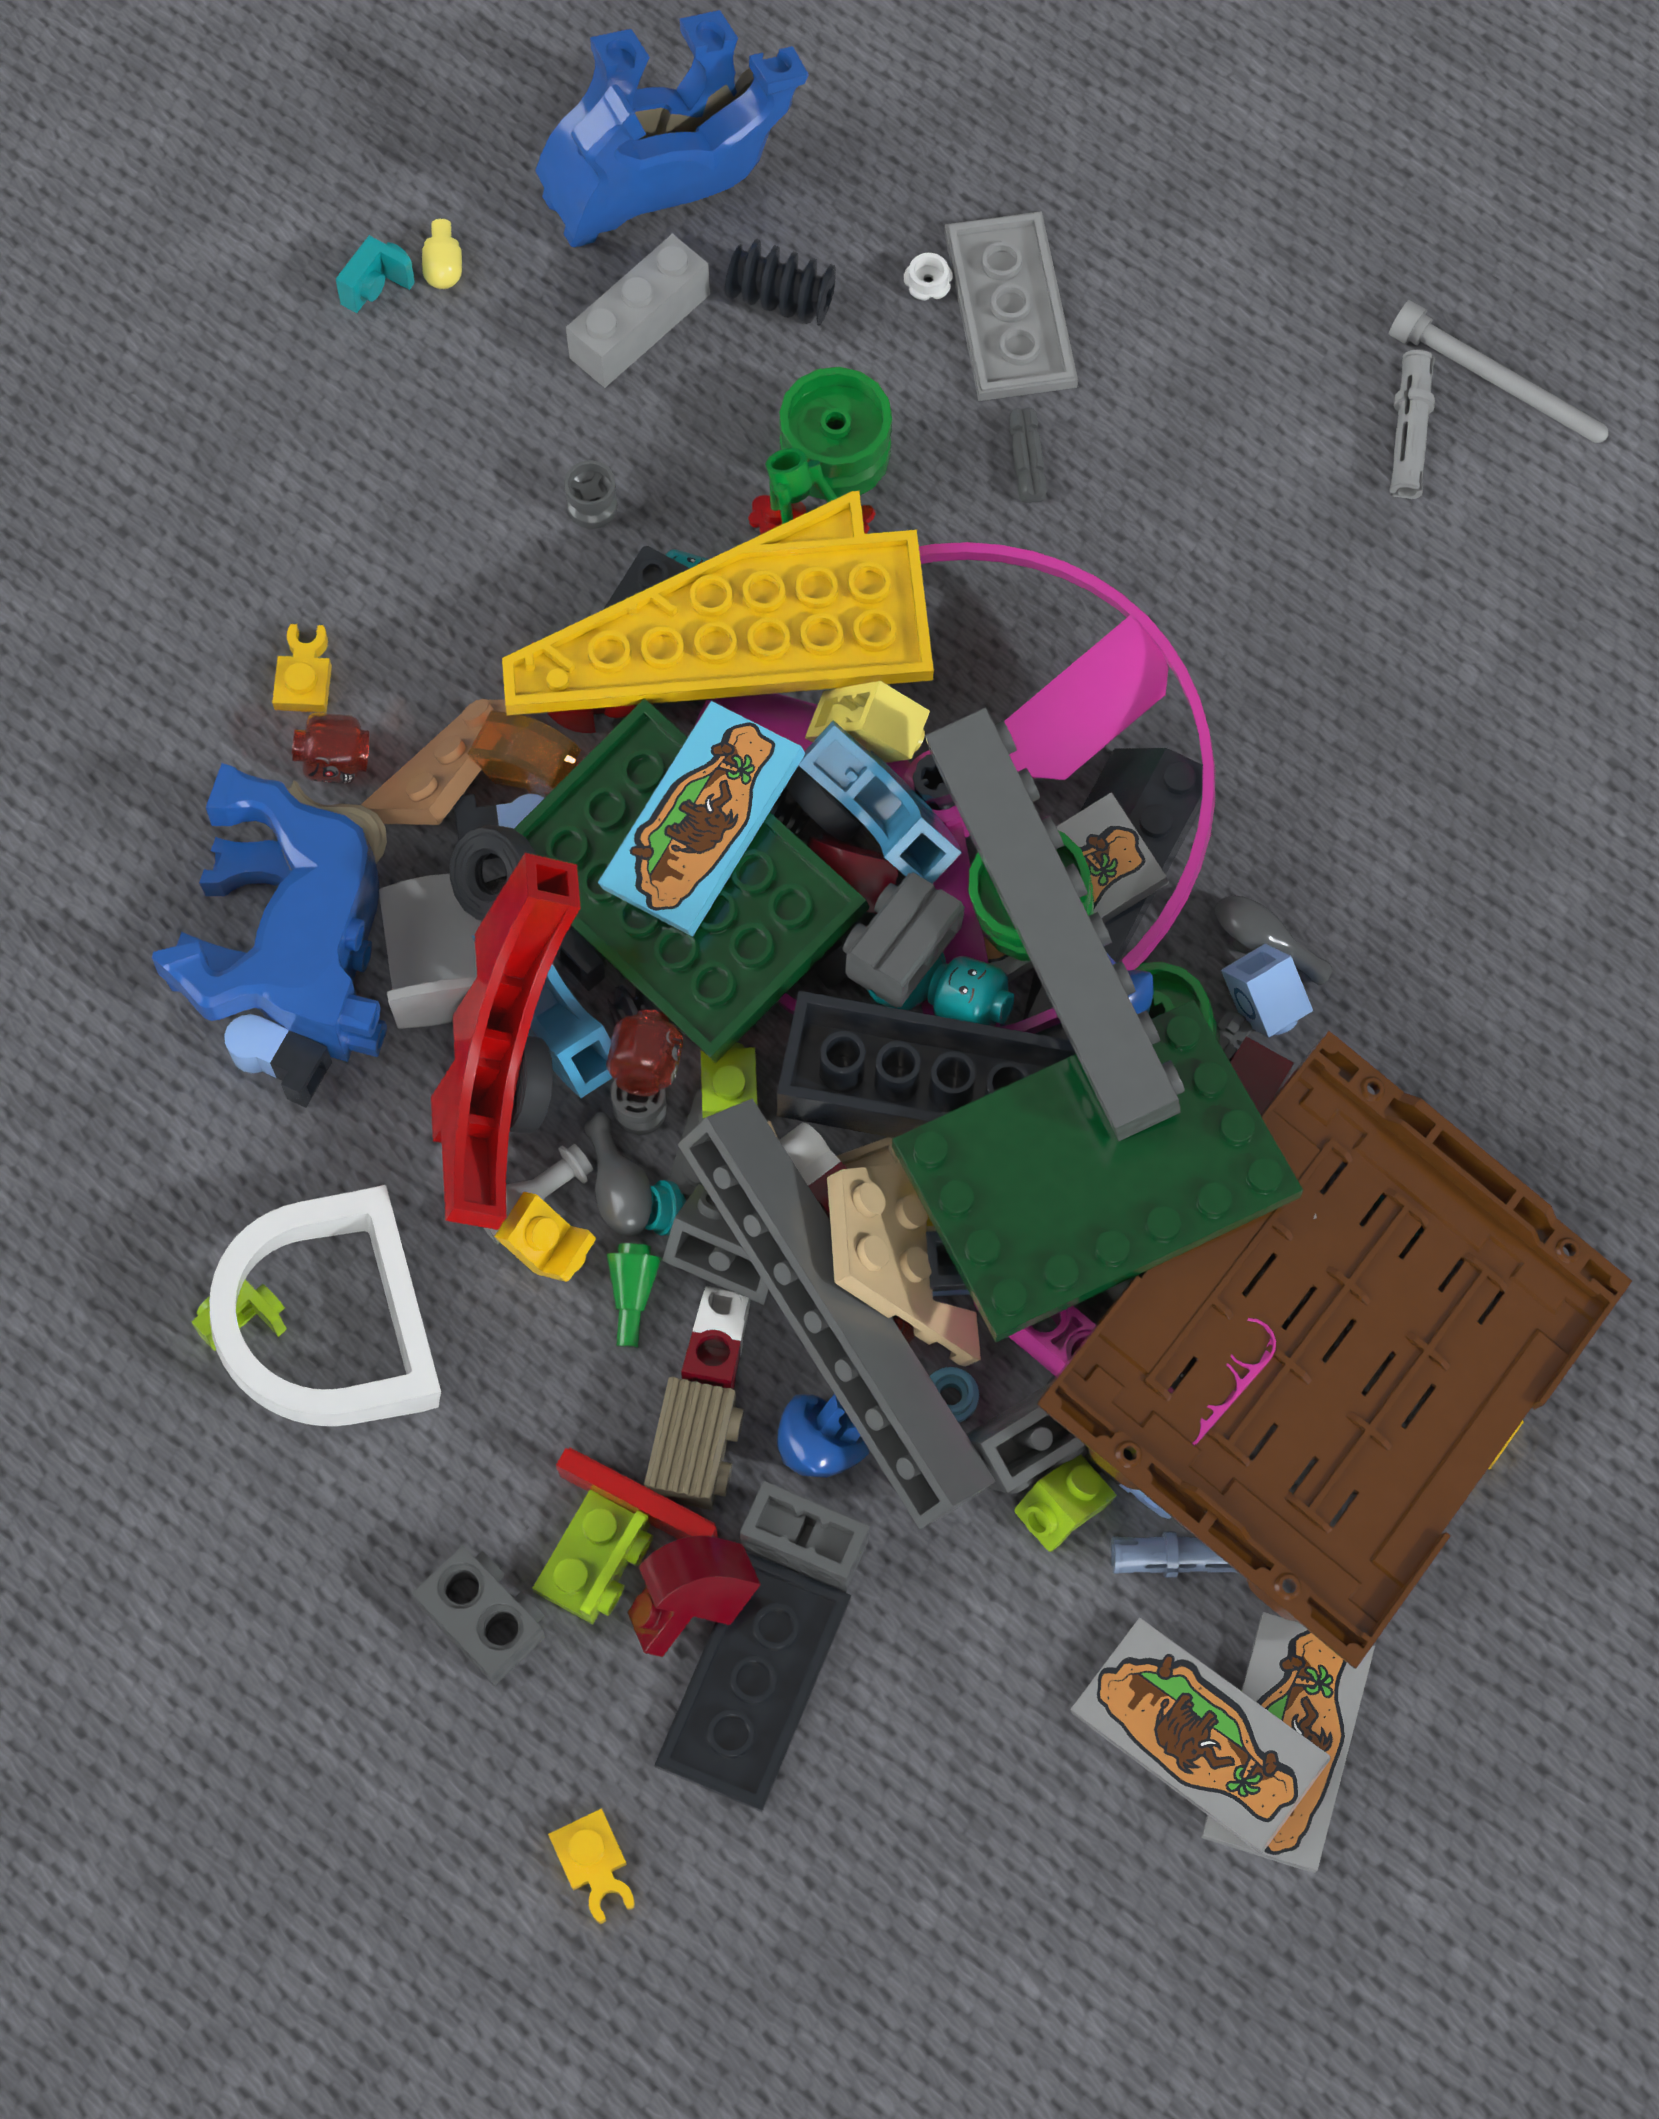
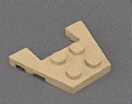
M901 1163L842 1169L828 1176L827 1184L835 1283L887 1318L894 1315L899 1316L913 1326L914 1336L928 1345L935 1342L940 1343L952 1351L950 1359L958 1365L966 1367L981 1360L977 1313L933 1300L929 1281L931 1268L928 1261L926 1242L928 1214Z

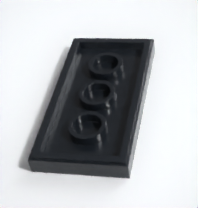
M746 1552L761 1585L731 1625L715 1622L654 1766L657 1769L763 1812L850 1603L851 1595Z

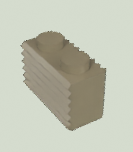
M675 1377L668 1378L644 1483L645 1487L675 1503L713 1510L716 1495L726 1497L733 1465L723 1461L727 1442H738L744 1418V1409L735 1407V1390L701 1384L697 1381L690 1382L686 1379Z

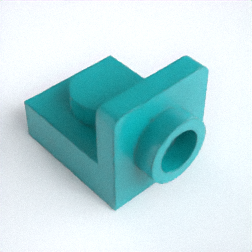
M369 235L336 277L340 305L358 313L367 300L373 302L378 298L383 290L386 278L410 290L415 280L412 262L408 254L394 243L387 242L385 244Z

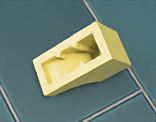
M882 681L825 690L821 695L805 738L813 743L834 720L869 752L873 751L885 763L912 759L913 754L920 748L924 740L925 731L923 728L930 711Z

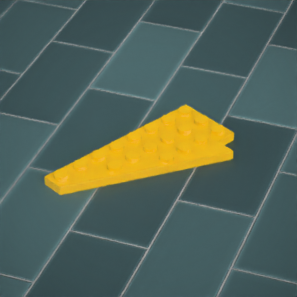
M849 492L503 657L502 665L507 716L638 705L644 698L650 704L835 689L882 681L885 684L932 681L934 669L917 530L864 534L860 492Z

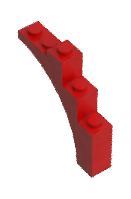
M524 853L475 932L477 978L453 1014L455 1060L431 1096L433 1141L442 1143L446 1221L499 1230L507 1218L506 1171L514 1095L523 1051L547 974L564 936L581 908L577 864Z

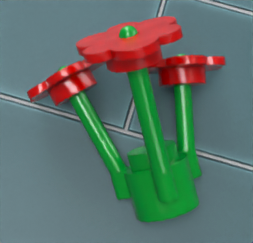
M796 448L782 449L772 454L765 463L769 476L770 496L761 495L752 501L753 512L748 516L749 524L752 527L759 528L760 534H763L805 514L806 506L801 501L809 496L812 483H815L827 503L837 499V496L823 476L820 461H807L805 453ZM871 505L861 506L864 534L868 533L870 529L868 523L875 517V510Z

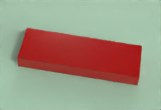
M570 1447L569 1449H564L556 1464L561 1478L588 1492L592 1490L634 1514L637 1510L647 1514L650 1525L677 1539L691 1536L718 1538L717 1527L714 1522Z

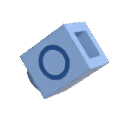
M1263 944L1221 970L1238 1013L1246 1017L1253 1030L1268 1038L1290 1031L1297 1024V1020L1313 1011L1292 957L1274 947Z

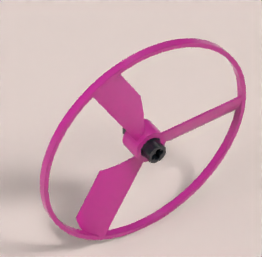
M963 542L919 546L921 564L937 561L977 560L1003 562L1033 568L1063 578L1092 592L1127 617L1004 721L1017 751L1009 754L1017 772L1027 768L1032 778L1066 780L1166 695L1168 665L1177 677L1191 707L1200 740L1203 762V791L1199 823L1189 860L1174 893L1155 923L1139 943L1121 960L1127 970H1135L1166 935L1185 905L1201 870L1211 835L1215 807V764L1212 742L1200 697L1187 668L1169 640L1143 611L1122 593L1098 577L1074 565L1035 551L998 544ZM778 693L714 698L706 700L696 721L697 724L710 702L713 701L802 746L805 751L812 744L805 736L818 705ZM930 750L916 757L911 763L908 760L886 762L941 819L955 837L962 852L933 883L935 889H942L961 901L963 906H965L962 928L943 951L946 964H949L954 958L959 956H968L988 963L984 935L969 895V870L971 865L966 837L970 836L930 754ZM785 993L776 1003L794 1015L797 1000ZM928 1000L921 1003L923 1014L935 1016L933 1005H930ZM1051 1008L1023 1021L1000 1027V1023H996L994 1027L1035 1034L1061 1022L1054 1008Z

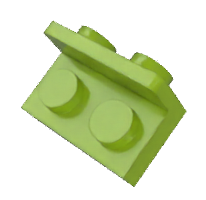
M589 1490L532 1587L533 1592L592 1625L600 1612L609 1616L617 1605L625 1585L618 1582L629 1562L635 1566L639 1565L653 1540V1535L647 1532L650 1527L648 1515L639 1510L634 1514L598 1493Z

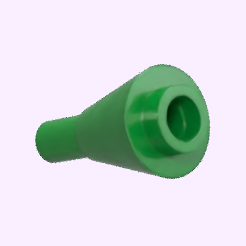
M621 1243L618 1244V1253L606 1254L616 1310L619 1311L616 1342L618 1347H639L641 1312L645 1310L662 1260L661 1257L651 1255L652 1246Z

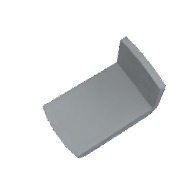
M450 873L400 881L379 889L392 990L387 991V997L397 1028H418L453 1023L454 1012L477 978L475 942L471 936L475 934L482 921L476 920L463 910L454 896Z

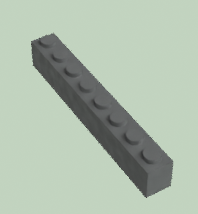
M985 707L926 735L925 738L930 754L1117 1140L1121 1141L1181 1113L1177 1095L1185 1092L1183 1083L1172 1061L1169 1060L1161 1064L1152 1046L1160 1042V1038L1148 1012L1145 1010L1137 1014L1128 995L1136 992L1125 965L1122 961L1112 965L1104 946L1112 943L1109 933L1099 913L1096 912L1088 916L1080 900V897L1088 893L1074 863L1064 867L1056 849L1064 846L1053 819L1050 815L1040 819L1033 804V801L1040 798L1039 792L1028 769L1024 768L1017 772L1009 754L1017 751L1005 722L1001 721L994 724Z
M747 1100L706 1117L677 1145L918 1528L921 1530L939 1520L994 1484L996 1481L892 1317L887 1318L835 1283L830 1220L754 1100Z

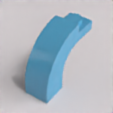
M834 720L804 751L806 754L799 763V766L860 820L880 844L884 858L905 876L908 873L914 872L933 884L962 853L958 842L950 830L924 800L873 751L869 752Z
M474 934V935H472L471 937L473 938V940H474V942H475V934ZM552 964L535 1008L528 1036H536L546 1042L552 1058V1069L576 1095L582 1098L626 1070V1067L604 1026L580 1005Z

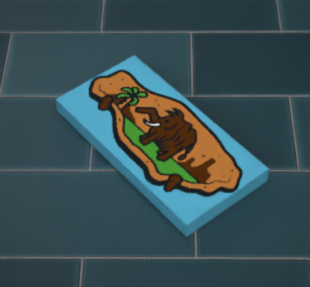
M711 701L598 881V884L605 891L693 937L806 754L802 746Z

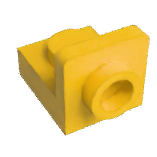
M528 1192L522 1193L509 1213L508 1218L494 1236L535 1274L564 1282L569 1281L573 1274L581 1268L585 1262L586 1254L596 1240V1237L589 1230L570 1226L537 1194Z

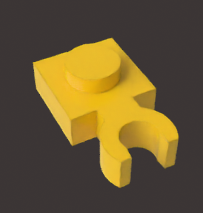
M290 624L286 636L293 657H277L272 700L274 710L327 713L332 665L330 658H318L325 652L328 646V637L324 625L317 626V635L312 642L302 643L299 641L297 624Z
M602 1808L548 1834L573 1891L588 1883L590 1884L592 1891L589 1896V1909L598 1923L606 1922L605 1914L601 1909V1901L609 1893L619 1894L623 1898L624 1905L628 1910L634 1908L635 1902L630 1888L624 1882L614 1879L612 1874L613 1871L627 1865Z

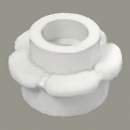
M935 253L920 254L911 261L910 266L905 270L904 283L910 287L909 292L916 299L923 301L928 300L930 297L940 299L951 289L949 282L953 279V274L945 259ZM931 277L933 281L925 282L924 278Z

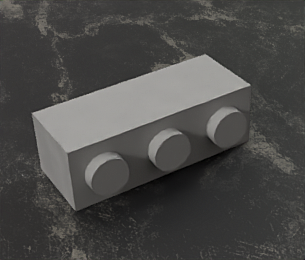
M671 234L566 326L569 358L606 388L710 295L708 263L674 234Z

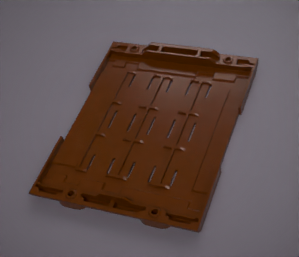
M1328 1031L1312 1048L1261 1113L1262 1119L1303 1188L1301 1197L1145 1271L1141 1278L1136 1276L1107 1310L1043 1392L1036 1404L1089 1448L1094 1461L1127 1488L1140 1490L1245 1577L1251 1591L1278 1615L1290 1621H1298L1350 1666L1356 1669L1451 1535L1445 1532L1442 1534V1532L1530 1409L1533 1408L1535 1410L1545 1405L1632 1283V1280L1558 1220L1552 1206L1434 1108L1423 1099L1404 1093L1337 1036ZM1367 1086L1374 1090V1095L1368 1091ZM1343 1162L1346 1166L1326 1192L1322 1194L1320 1190ZM1382 1194L1385 1197L1364 1226L1359 1225ZM1422 1227L1424 1229L1405 1256L1400 1259L1398 1257L1418 1229ZM1563 1247L1568 1250L1569 1256L1564 1253ZM1271 1254H1273L1275 1256V1259L1271 1262V1264L1268 1266V1268L1265 1270L1262 1276L1258 1279V1281L1255 1283V1285L1252 1287L1249 1293L1246 1296H1243L1242 1292L1252 1281V1279L1255 1277L1258 1271L1262 1268V1266L1265 1264V1262L1268 1260ZM1459 1259L1462 1260L1463 1263L1461 1264V1266L1449 1280L1444 1289L1440 1292L1438 1290L1439 1286L1451 1272V1270L1459 1261ZM1313 1287L1315 1291L1284 1330L1281 1326L1309 1289ZM1500 1292L1502 1294L1482 1323L1479 1324L1477 1322L1497 1293ZM1248 1318H1253L1264 1322L1273 1331L1276 1339V1348L1271 1360L1217 1420L1213 1427L1194 1445L1193 1442L1196 1441L1200 1434L1201 1419L1208 1420L1214 1413L1207 1406L1222 1405L1232 1391H1236V1379L1230 1368L1226 1366L1227 1363L1233 1367L1240 1379H1243L1250 1372L1249 1369L1234 1362L1230 1357L1231 1354L1242 1363L1253 1365L1260 1362L1266 1350L1270 1353L1272 1352V1345H1268L1271 1337L1267 1330L1257 1322L1247 1320ZM1350 1320L1354 1321L1355 1323L1324 1363L1321 1360ZM1392 1353L1394 1355L1364 1396L1361 1392L1388 1355ZM1194 1358L1196 1360L1194 1365L1174 1391L1170 1393L1168 1391L1170 1386L1190 1360ZM1431 1385L1434 1389L1407 1426L1403 1428L1401 1425ZM1272 1425L1276 1426V1429L1251 1460L1249 1456L1270 1427ZM1124 1449L1131 1452V1461L1125 1459L1123 1455ZM1312 1458L1317 1460L1295 1491L1291 1493L1289 1491ZM1354 1491L1356 1493V1496L1350 1502V1504L1342 1513L1340 1518L1337 1520L1333 1527L1329 1525L1332 1519L1341 1509L1343 1504L1349 1498L1351 1493ZM1283 1581L1289 1583L1291 1587L1290 1593L1284 1591L1282 1587Z

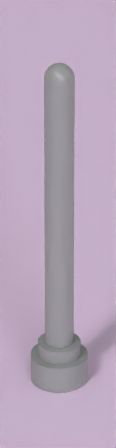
M1409 299L1394 320L1388 335L1407 345L1410 341L1418 345L1422 342L1590 441L1601 443L1607 439L1608 428L1603 423L1432 325L1433 319L1426 315L1427 309Z

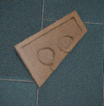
M480 699L474 701L361 805L377 813L383 824L440 825L523 714L507 716L505 699Z

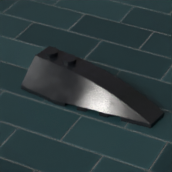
M1114 748L1080 811L1112 792L1166 875L1200 812L1203 791V765L1168 748ZM1157 891L1104 923L1112 943L1104 946V948L1116 963L1120 961ZM1036 970L1023 1020L1053 1008ZM1061 1023L1035 1033L1069 1040Z

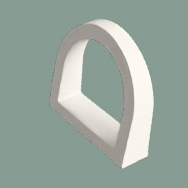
M386 1185L297 1202L272 1210L244 1228L227 1247L214 1273L209 1303L212 1338L224 1367L238 1386L253 1400L277 1415L293 1421L318 1426L351 1425L424 1412L439 1407L441 1389ZM361 1231L368 1232L406 1375L346 1388L323 1390L299 1386L278 1377L263 1366L251 1353L238 1326L236 1316L237 1299L247 1275L263 1257L284 1245L308 1239Z

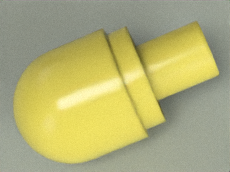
M436 219L431 223L432 237L424 242V247L422 248V272L425 280L434 288L448 289L454 286L461 277L462 250L459 247V242L451 237V222L446 219Z

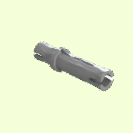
M1411 350L1403 354L1401 386L1400 391L1395 394L1394 408L1398 412L1392 480L1389 490L1390 493H1393V497L1417 499L1423 493L1422 483L1428 418L1435 406V397L1431 393L1435 357H1432L1430 352L1424 350Z

